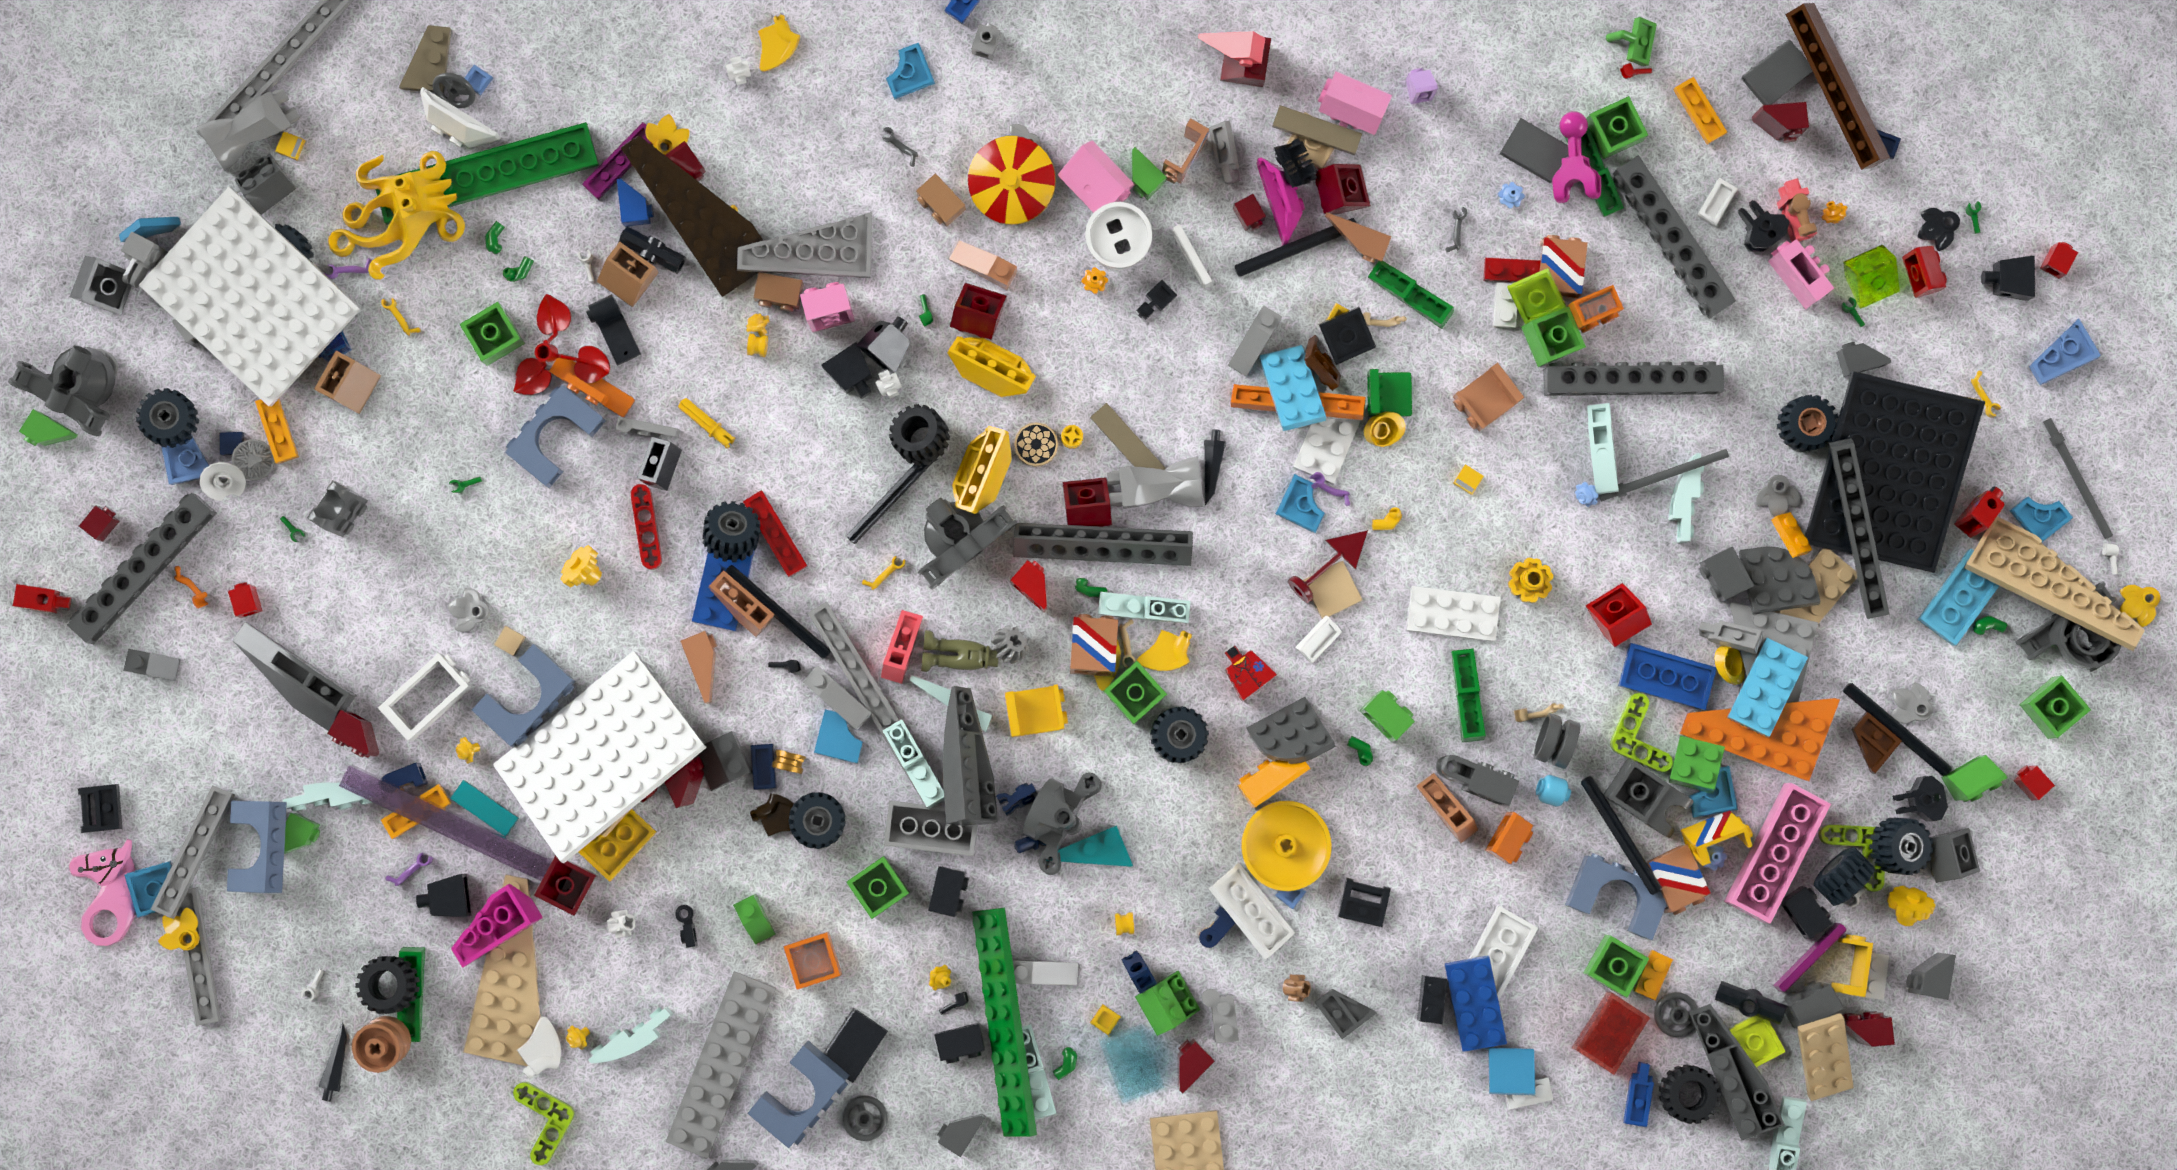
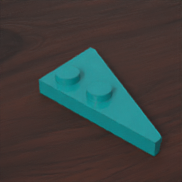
M1117 825L1058 850L1061 862L1133 866Z

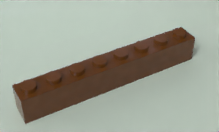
M1803 3L1785 14L1860 169H1871L1888 160L1890 156L1815 3Z

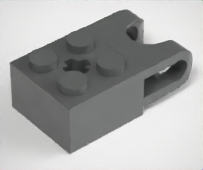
M332 480L326 489L327 493L318 506L312 509L307 519L326 531L344 537L345 534L348 535L353 530V522L356 517H360L367 508L365 504L368 500L347 486Z
M1456 755L1443 756L1437 761V773L1441 777L1463 785L1461 790L1500 806H1510L1519 780L1514 779V774L1504 770L1497 772L1493 770L1494 766L1488 763L1478 762L1476 764ZM1448 762H1451L1454 766L1452 772L1447 768Z
M1628 758L1604 793L1606 798L1668 838H1671L1675 830L1665 819L1666 810L1672 805H1679L1685 809H1690L1694 803L1692 799L1634 760ZM1639 786L1638 789H1640V792L1638 794H1633L1634 788Z

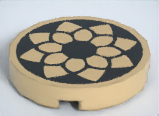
M1038 422L1029 423L1022 427L1015 437V452L1018 458L1026 465L1033 467L1043 466L1051 462L1057 454V436L1053 429L1046 424Z

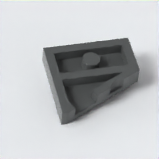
M1331 989L1315 1001L1317 1007L1341 1039L1377 1014L1375 1010L1334 989Z

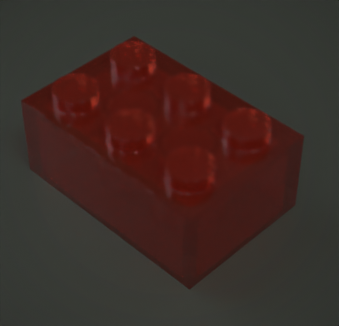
M1607 991L1571 1048L1608 1073L1615 1075L1650 1017L1614 993Z

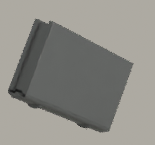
M1787 40L1756 66L1751 67L1742 76V79H1744L1743 82L1763 105H1772L1811 74L1813 70L1808 60L1793 42Z
M1520 118L1502 148L1500 155L1551 183L1555 173L1562 165V158H1566L1568 155V145L1534 126L1532 123Z

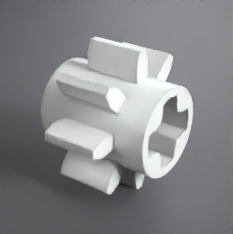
M740 56L730 58L731 64L726 65L729 80H736L737 85L747 83L746 77L751 76L747 60L741 61Z
M888 370L879 373L880 379L875 382L881 395L885 396L888 394L890 399L900 395L897 389L902 388L897 374H890Z
M627 910L612 912V917L607 920L609 932L615 934V938L631 936V930L636 927L634 916L628 914Z

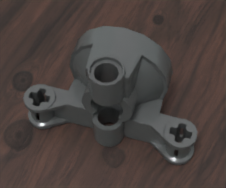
M74 345L59 355L54 362L51 374H44L27 362H17V369L13 377L9 378V384L20 390L32 393L45 401V406L48 409L57 413H64L72 418L86 433L93 436H101L105 420H109L110 415L98 408V406L108 400L115 385L114 369L104 354L90 347ZM74 371L79 372V375L76 376V385L73 382Z
M942 498L937 499L926 508L925 542L930 552L937 558L923 566L918 571V574L924 576L930 584L929 588L931 590L939 586L954 572L1018 524L1006 512L1004 505L994 511L985 521H983L979 512L973 514L958 509L955 506V502H949ZM953 518L954 521L962 523L965 535L967 534L956 545L954 540L949 539L945 535L944 527H942L943 524ZM929 571L932 572V574L935 576V579L932 577Z
M2104 581L2096 584L2095 590L2103 597H2108L2112 601L2111 604L2117 600L2116 597H2112L2108 592ZM2056 613L2040 627L2025 634L2015 642L2023 648L2028 655V660L2036 658L2049 647L2057 644L2061 655L2070 664L2086 668L2090 672L2110 663L2119 654L2121 645ZM2078 628L2087 634L2088 642L2092 643V646L2087 649L2081 648L2077 642L2076 633Z
M1094 773L1083 774L1074 792L1064 788L1063 783L1050 778L1043 785L1030 808L1024 823L1023 835L1046 844L1039 859V867L1048 875H1055L1061 869L1060 852L1058 853V850L1066 835H1075L1081 830L1082 823L1077 814L1083 802L1099 793L1102 788L1100 778ZM1093 779L1096 785L1094 787L1090 786L1088 789L1086 782ZM1053 858L1052 862L1055 866L1048 868L1045 864L1046 860L1050 861Z

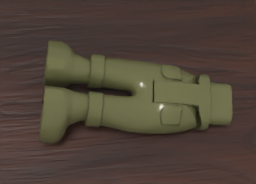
M925 630L923 650H940L941 652L958 653V655H936L923 652L921 671L928 672L931 667L936 665L938 667L958 670H976L983 667L987 669L988 666L998 667L999 658H996L998 653L990 649V646L961 639L946 640L941 638L939 640L935 638L933 631Z

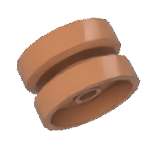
M381 1016L375 1018L355 1034L352 1040L354 1059L360 1067L369 1072L380 1073L389 1070L406 1057L410 1050L411 1037L409 1030L402 1021L395 1017Z

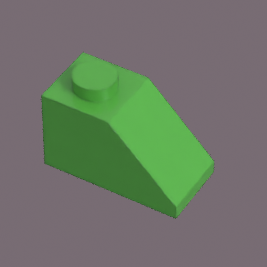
M1134 147L1131 158L1132 182L1135 185L1132 190L1138 197L1142 198L1144 196L1148 200L1166 182L1167 177Z
M34 409L19 430L20 433L25 435L24 440L34 446L38 443L47 446L75 439L78 436L75 432Z
M290 813L285 827L284 854L311 845L312 842L314 843L320 835V830H318L320 824L298 813Z
M756 894L733 905L755 945L776 935Z

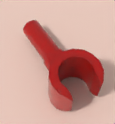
M1632 63L1623 65L1620 71L1623 78L1628 79L1638 74H1651L1652 68L1634 69Z

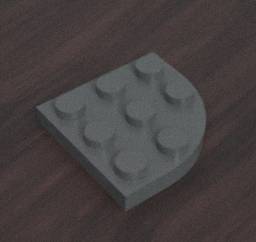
M1772 546L1739 551L1740 560L1754 584L1753 587L1747 589L1752 614L1820 604L1821 601L1815 577L1810 567L1799 556L1792 558L1788 550Z
M1306 697L1246 727L1259 751L1273 761H1288L1289 764L1302 763L1336 747L1333 739Z

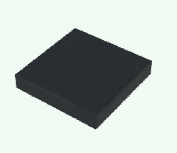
M1359 306L1318 324L1335 365L1376 348Z

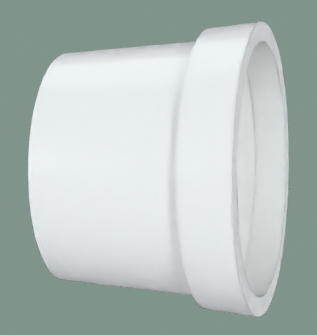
M1113 202L1100 207L1092 214L1086 226L1085 237L1092 256L1102 266L1111 270H1125L1138 263L1148 252L1152 241V229L1148 218L1139 208L1125 202ZM1120 221L1123 229L1117 233L1110 234L1107 225ZM1127 240L1131 250L1118 254L1114 246L1115 243Z

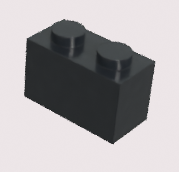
M651 437L637 479L647 486L668 491L682 449L670 441Z
M1800 886L1783 898L1781 906L1805 939H1812L1832 925L1829 920L1831 916L1823 906H1819L1816 901L1817 896L1811 888L1807 889V887Z
M1421 975L1417 1012L1418 1021L1443 1024L1447 988L1446 978Z
M979 1023L934 1034L940 1061L946 1060V1064L960 1061L959 1057L968 1055V1059L981 1056V1051H985Z

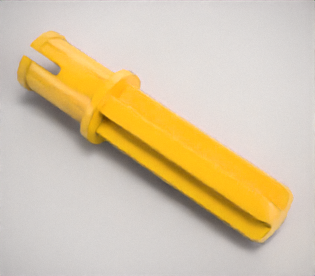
M685 398L679 403L678 408L707 431L710 438L714 437L726 449L730 447L729 444L732 445L736 438L722 428L721 423L717 424L689 399Z

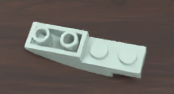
M1610 403L1587 406L1588 429L1596 493L1619 492Z
M1701 453L1694 454L1689 461L1701 458ZM1704 466L1680 474L1671 497L1668 521H1677V543H1687L1690 541V538H1693L1694 526L1691 525V516L1694 515L1695 507L1691 500H1696L1700 498V494H1703L1704 483L1701 481V473L1704 471Z
M1100 592L1098 615L1189 623L1190 601Z
M901 719L884 729L883 733L926 807L930 809L944 800V790L903 720Z
M314 783L303 785L304 795L283 799V802H287L286 809L292 808L293 812L305 810L306 805L314 803L315 807L326 805L328 800L331 807H338L339 810L352 808V803L360 802L361 805L373 803L374 798L380 797V794L370 788L354 784Z
M659 1007L649 1015L651 1017L649 1022L646 1024L641 1022L632 1029L633 1035L627 1029L622 1032L618 1029L608 1037L610 1039L608 1044L605 1046L600 1044L591 1051L593 1056L588 1059L589 1062L601 1063L616 1060L644 1048L661 1036L656 1028L672 1016L673 1013L668 1007L663 1010Z
M1030 1024L1022 1027L1034 1116L1035 1120H1039L1057 1113L1032 1025Z
M1782 1096L1779 1112L1785 1125L1774 1129L1769 1170H1796L1800 1153L1798 1144L1807 1105L1805 1099Z

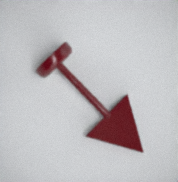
M1368 530L1325 540L1337 554L1307 581L1304 582L1298 576L1289 578L1288 584L1295 594L1305 603L1312 601L1313 592L1309 585L1341 557L1356 570Z

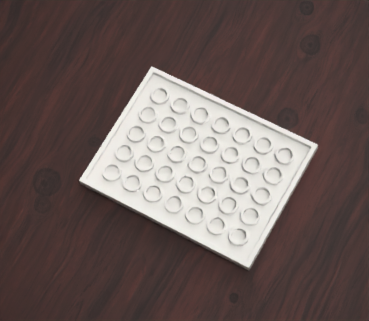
M228 187L139 284L141 288L270 407L361 310L355 302L231 187Z
M633 651L531 733L522 744L515 746L493 765L558 859L565 863L707 747L639 656Z

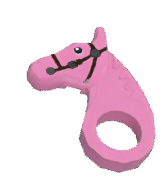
M130 839L126 840L122 848L105 849L74 857L69 864L70 872L73 876L90 878L101 886L98 896L82 916L81 930L85 938L98 946H111L121 941L136 915L124 875L136 871L131 857L132 840ZM101 910H109L114 913L118 923L116 931L106 938L99 936L93 929L94 917Z

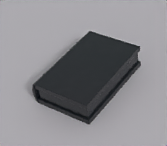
M853 1008L849 1015L845 1017V1021L829 1045L825 1047L823 1053L850 1076L847 1080L853 1083L888 1030Z

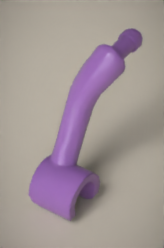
M367 259L364 268L360 266L335 267L332 264H328L327 266L333 268L334 271L330 275L324 274L329 279H335L339 273H369L368 268L372 259Z
M1316 472L1309 477L1316 481L1311 485L1313 489L1319 487L1333 496L1344 497L1345 505L1350 506L1348 498L1350 493L1348 491L1326 485L1324 483L1325 477L1320 472Z
M420 853L417 856V861L397 879L387 875L385 880L395 883V886H399L421 866L430 865L433 858L429 856L428 861L423 863L422 856L424 853Z

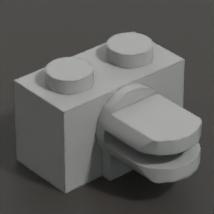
M131 231L121 249L125 253L123 257L131 261L122 277L123 282L138 288L147 272L154 269L168 252L157 244Z

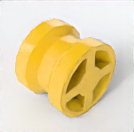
M750 333L747 343V355L759 354L760 357H766L768 335L759 337Z
M1076 425L1066 426L1061 433L1063 445L1069 449L1079 447L1083 441L1082 430Z
M1128 912L1126 915L1115 913L1116 936L1123 933L1134 934L1133 912Z

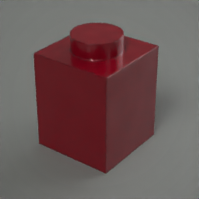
M1254 194L1234 203L1233 210L1245 231L1250 228L1254 231L1264 225L1263 221H1265L1266 215Z
M95 505L80 523L79 527L95 540L103 542L120 521L114 517L116 513L109 507L104 506L103 508Z

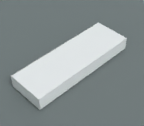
M1181 225L1175 226L1172 230V235L1200 285L1204 289L1211 286L1212 280Z

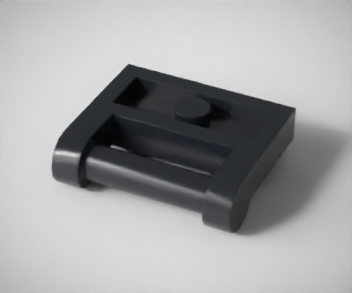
M119 784L78 788V795L81 796L83 826H80L81 833L123 829ZM90 794H94L96 825H92Z
M1346 878L1338 917L1383 927L1391 888L1385 886L1383 888L1375 887ZM1351 891L1381 897L1380 904L1350 897Z

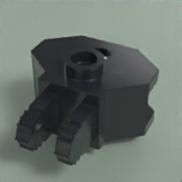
M1755 200L1749 202V206L1757 216L1755 220L1744 208L1738 210L1739 216L1747 225L1745 227L1747 234L1744 246L1749 252H1764L1786 235L1789 220L1783 214H1770L1768 210L1764 212L1761 206Z
M1934 776L1917 777L1911 790L1892 796L1893 801H1902L1908 798L1909 807H1899L1895 810L1896 815L1911 812L1917 813L1925 821L1942 820L1948 808L1944 785Z

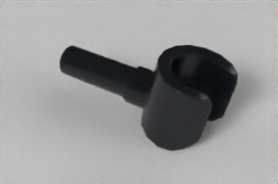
M797 660L768 663V667L772 668L787 667L788 673L801 671L799 661Z
M967 992L955 994L956 1002L939 1010L940 1014L942 1015L953 1008L967 1004L969 1001Z

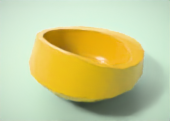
M1379 413V415L1373 416L1366 423L1364 436L1366 441L1372 445L1380 447L1390 446L1404 435L1406 424L1398 413Z
M1720 646L1714 655V663L1718 673L1730 684H1741L1745 679V667L1739 650Z

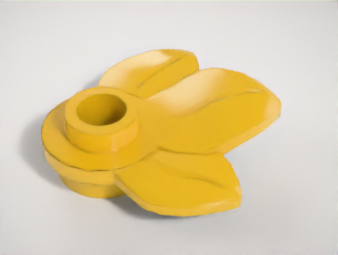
M670 114L661 118L658 125L647 123L645 131L647 139L664 155L683 141L687 143L689 139V129H677L675 121ZM662 143L667 144V151L661 149Z
M2131 584L2119 590L2122 597L2126 599L2120 606L2119 611L2121 613L2125 612L2130 618H2137V622L2141 627L2147 626L2154 620L2156 616L2155 607L2161 600L2157 589L2153 587L2141 588ZM2148 594L2153 595V600L2150 602L2145 600Z
M185 908L181 916L176 915L174 919L165 915L162 917L163 927L166 932L158 940L162 947L168 950L177 948L192 950L198 945L200 940L199 934L196 931L198 918L190 908ZM187 935L192 937L190 943H187L185 940Z

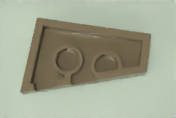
M427 26L399 85L400 89L420 91L423 87L430 92H434L433 80L439 74L447 72L451 38L450 27ZM440 82V90L444 93L445 86Z

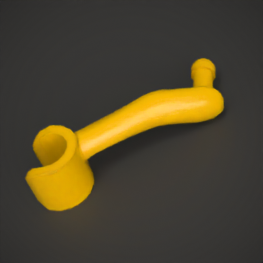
M391 298L392 304L390 306H386L385 299L381 300V305L386 310L392 312L408 336H410V333L421 332L419 327L409 329L406 320L396 308L397 303L394 298Z
M1978 371L1975 378L1971 379L1972 386L1980 399L1985 401L1986 415L1994 418L1997 415L1991 412V407L2000 410L2001 406L1997 403H1991L1978 382L1983 372Z
M897 556L893 557L892 564L873 583L863 580L862 585L872 587L871 590L876 589L896 569L904 568L906 564L905 559L901 566H896L895 560Z

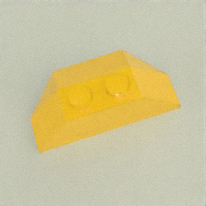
M957 336L947 352L963 378L1000 397L1026 394L1036 378L1022 357L985 338H963Z
M988 426L983 433L979 434L968 444L952 483L956 508L976 514L996 500L1012 460L1008 431Z

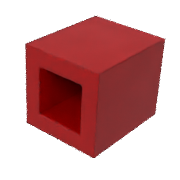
M2058 242L2051 246L2040 269L2060 279L2067 275L2079 252L2075 251L2068 243Z
M243 582L234 585V589L228 591L235 617L243 618L263 611L254 585Z
M2037 765L2022 767L2017 772L2018 777L2013 780L2031 801L2040 800L2055 786Z

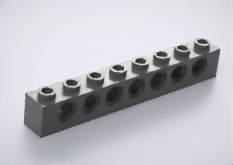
M1640 156L1634 157L1617 168L1613 173L1614 183L1618 188L1624 190L1626 201L1630 206L1636 208L1640 222L1648 226L1652 240L1655 243L1658 242L1662 247L1664 258L1667 261H1671L1675 266V274L1679 279L1683 278L1687 284V292L1699 302L1698 307L1704 316L1707 315L1710 319L1736 302ZM1631 180L1639 181L1640 188L1633 187ZM1643 198L1651 199L1652 206L1645 205ZM1655 217H1663L1665 223L1663 225L1658 224ZM1668 234L1675 235L1677 242H1670ZM1680 252L1687 253L1689 261L1682 260ZM1692 270L1699 271L1701 279H1695L1692 275ZM1705 288H1709L1710 290H1712V298H1709L1705 295Z
M1692 361L1681 362V365H1673L1672 362H1660L1659 365H1651L1650 362H1638L1636 366H1629L1628 362H1617L1615 366H1607L1606 362L1593 363V366H1585V363L1582 362L1571 363V366H1563V363H1550L1543 370L1544 396L1702 395L1724 392L1723 365H1716L1715 361L1703 362V365H1694ZM1608 373L1616 377V383L1608 382L1606 378ZM1629 373L1637 376V383H1632L1629 380ZM1651 373H1656L1659 376V383H1654L1651 380ZM1673 373H1678L1681 376V383L1673 380ZM1695 373L1702 374L1704 378L1703 383L1696 381ZM1563 374H1569L1572 377L1571 384L1563 381ZM1585 374H1591L1594 377L1593 384L1585 381Z
M1852 438L1831 442L1829 445L1866 618L1871 619L1890 615L1854 442Z
M194 493L185 495L179 501V506L164 517V522L148 534L149 538L133 550V555L117 567L118 571L112 577L104 580L101 584L102 588L86 600V605L81 610L73 613L70 617L71 621L67 626L84 642L94 645L217 512ZM190 512L191 520L185 523L184 516ZM175 529L176 535L170 540L168 533L170 530ZM159 545L160 553L154 556L153 549ZM140 562H144L145 568L139 573L137 566ZM128 578L129 586L123 589L122 582ZM112 595L114 598L113 603L108 606L106 603L107 597ZM96 611L98 618L95 622H92L91 615Z
M1018 523L1014 528L1013 557L1191 566L1193 531Z

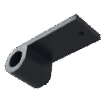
M612 294L588 305L589 310L586 311L591 323L596 322L617 366L641 355Z

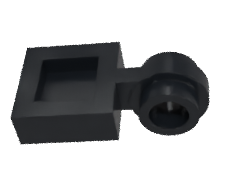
M1161 280L1146 294V297L1151 302L1148 304L1145 301L1136 310L1139 313L1138 316L1147 320L1155 312L1154 306L1162 311L1177 297V294Z
M681 905L675 912L676 919L684 923L683 930H680L681 942L686 944V948L698 946L695 924L692 919L694 911L689 905ZM683 909L688 911V916L686 918H683L681 916V911Z

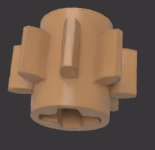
M1290 974V979H1286L1283 983V993L1288 996V1001L1303 1002L1304 998L1310 994L1311 986L1309 981H1305V975Z

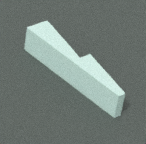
M911 675L910 681L948 706L950 689ZM977 710L981 729L987 732L992 715Z

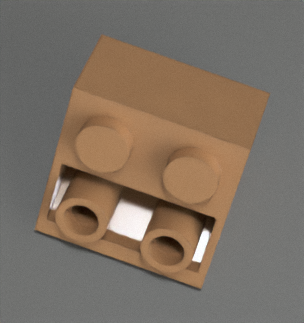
M619 241L607 257L597 282L628 305L634 307L659 272L656 267Z
M335 351L314 390L360 414L381 375L348 356Z

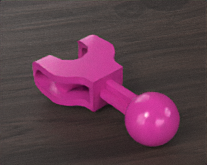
M1571 111L1561 118L1559 124L1562 135L1568 139L1569 157L1562 158V166L1552 179L1554 199L1557 203L1567 202L1570 199L1571 187L1579 181L1583 183L1585 194L1589 198L1598 199L1601 196V176L1590 166L1589 158L1582 155L1581 137L1587 131V119L1582 113Z

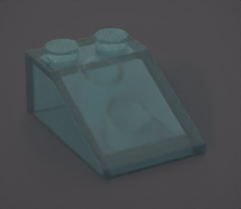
M1141 1023L1099 1039L1122 1103L1164 1088Z

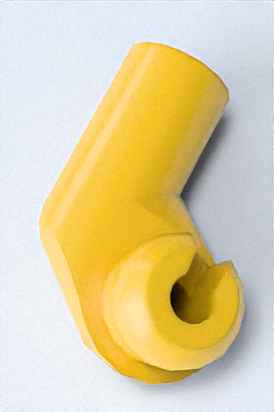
M1393 507L1384 519H1372V530L1394 529L1402 518L1401 510Z

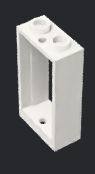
M438 653L378 707L407 741L413 742L472 688V685L469 683L471 678L463 670L459 672L454 667L456 662L448 654L444 656ZM440 663L460 686L419 724L412 728L393 705Z

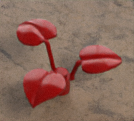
M546 294L539 305L537 326L541 333L545 335L553 333V335L536 346V358H526L519 364L513 390L519 394L533 395L545 391L552 380L551 373L545 369L547 366L546 362L555 361L557 358L576 361L574 373L577 378L585 383L597 382L610 372V363L607 356L597 347H581L577 358L559 354L557 347L550 344L557 337V331H565L571 322L569 308L550 294Z

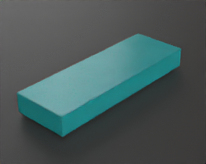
M466 780L460 783L450 798L504 836L509 834L519 819L518 816Z

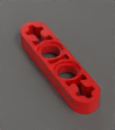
M637 484L631 490V502L640 558L645 568L655 570L662 564V554L652 493L646 485ZM642 488L644 492H647V495L643 497L644 503L647 504L649 502V506L637 508L636 505H641V500L639 497H635V494L639 493V489ZM643 510H648L651 514V518L647 522L639 520V513ZM646 532L654 534V541L650 544H645L642 540V536ZM656 546V550L652 549V554L654 557H657V560L651 566L649 562H646V559L649 558V551H644L643 548Z

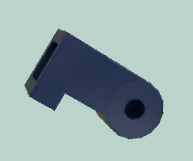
M418 762L385 774L380 782L381 788L388 793H397L404 786L414 783L415 787L428 784L422 765Z
M1220 905L1214 911L1218 917L1209 927L1204 928L1199 933V941L1206 948L1216 946L1235 924L1227 911Z
M1137 950L1121 959L1139 994L1157 984Z

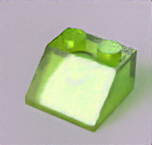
M1883 244L1843 262L1845 279L1860 309L1900 292L1896 256Z

